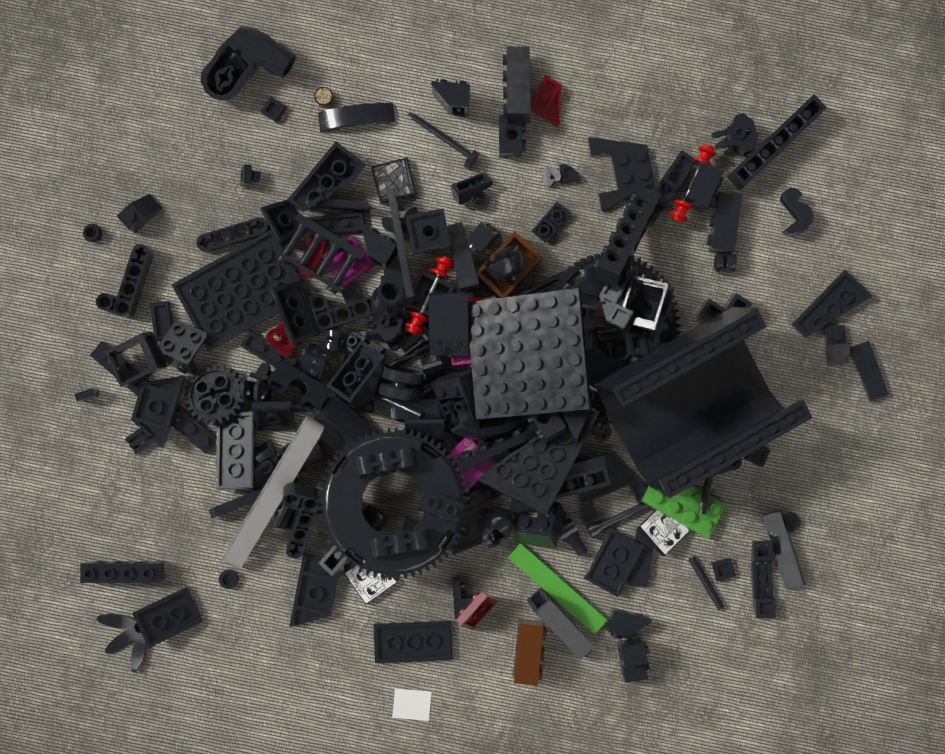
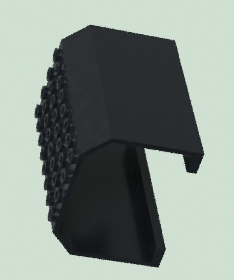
M732 307L595 383L600 400L636 468L651 488L669 499L813 418L805 401L802 399L786 408L783 407L769 390L744 341V339L767 327L758 308Z

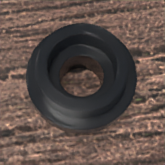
M88 224L83 230V236L88 242L96 243L102 238L103 231L97 224ZM93 230L96 231V235L94 237L91 236V232Z

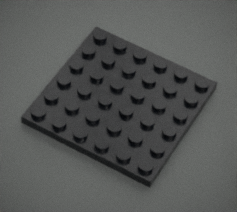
M580 288L469 302V342L476 419L591 409Z

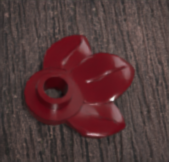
M282 321L266 335L267 343L271 347L276 348L278 353L284 357H293L292 347L302 343L290 344ZM274 335L279 337L278 341L274 339Z

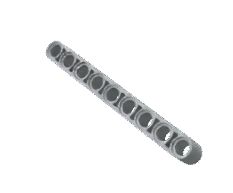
M308 416L305 417L227 548L222 561L238 569L243 566L282 501L283 487L287 483L294 481L322 434L325 425Z

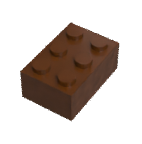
M515 231L495 253L510 246H514V248L519 246L524 257V267L518 274L519 277L511 282L508 280H496L491 277L484 264L476 272L477 278L498 298L508 297L543 258ZM494 254L490 257L491 261L495 258Z
M518 619L513 680L516 684L538 686V680H542L543 668L540 665V660L544 661L545 649L542 641H546L547 629L546 626H543L541 620Z

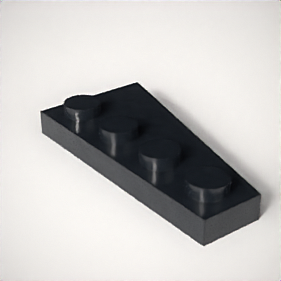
M318 440L298 474L327 462ZM290 442L276 451V454L255 466V491L264 488Z

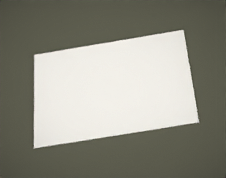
M395 688L392 718L429 721L431 692Z

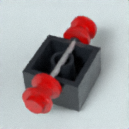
M704 144L698 147L699 157H694L693 162L698 167L692 176L683 199L675 200L674 202L677 207L675 211H670L669 213L672 221L682 224V222H687L688 220L685 216L687 211H692L693 209L702 213L713 205L716 198L714 192L720 188L724 180L721 177L723 171L711 166L712 164L709 162L710 158L715 157L717 154L713 146Z
M446 256L436 258L435 261L438 265L436 269H431L430 271L435 276L422 270L419 271L413 284L415 302L408 303L406 299L404 303L405 309L412 311L411 316L413 317L411 323H406L405 326L408 327L407 331L418 336V333L423 334L424 330L421 327L424 322L429 321V293H454L455 285L442 280H448L449 276L446 273L448 269H453L454 267L451 263L452 260Z

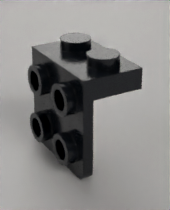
M175 321L159 344L167 366L172 365L184 374L188 372L194 375L197 367L193 359L208 336L204 331L181 321Z

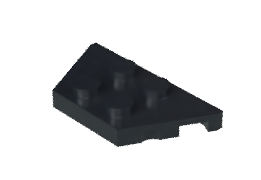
M186 376L142 382L131 421L139 426L161 448H165Z
M304 552L289 627L325 618L332 614L338 577L331 576L319 564V561L307 552Z

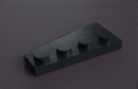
M843 270L795 319L791 326L806 338L847 311L871 298L872 295L846 270Z

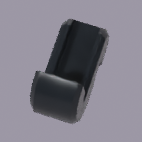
M788 188L780 197V202L796 220L781 232L785 236L793 237L807 230L813 221L814 214L812 208L808 204L799 201L803 195L797 188Z

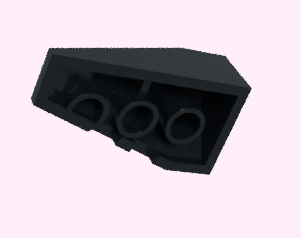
M335 141L287 200L301 212H304L354 181L366 167V164Z

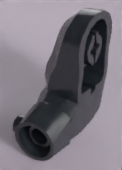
M242 25L217 49L211 61L202 70L200 82L204 91L210 97L220 101L230 100L238 95L244 84L255 75L259 67L280 78H285L294 65L296 54L281 42L277 43L266 33Z

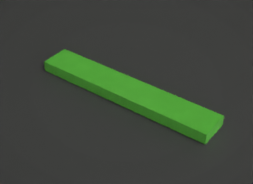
M521 543L508 556L515 565L594 635L607 621L603 615Z

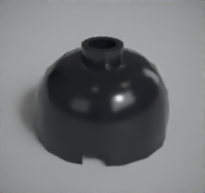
M514 246L507 247L495 253V258L492 261L490 258L485 261L484 266L491 277L500 281L508 280L511 282L516 280L524 267V257L519 246H516V248Z

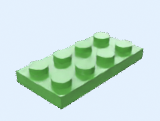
M649 486L641 500L643 503L706 539L710 538L726 506L724 503L709 496L706 515L699 514L698 510L702 491L694 486L689 487L670 499Z

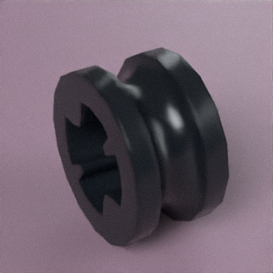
M484 192L479 193L473 197V206L477 210H485L489 206V196ZM478 197H480V198L484 197V198H485V200H484L485 205H483V206H482V204H480V206L477 205V202H478L477 198H478Z

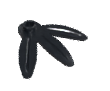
M114 613L97 616L96 620L101 624L116 628H128V630L119 634L105 648V653L110 654L119 651L135 639L131 655V671L136 673L144 660L147 646L136 620L126 615Z

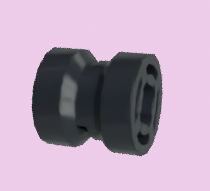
M716 253L714 271L721 272L725 270L728 273H735L737 264L736 254L723 255V253Z
M326 330L325 336L327 339L323 344V348L341 352V342L344 339L345 333Z

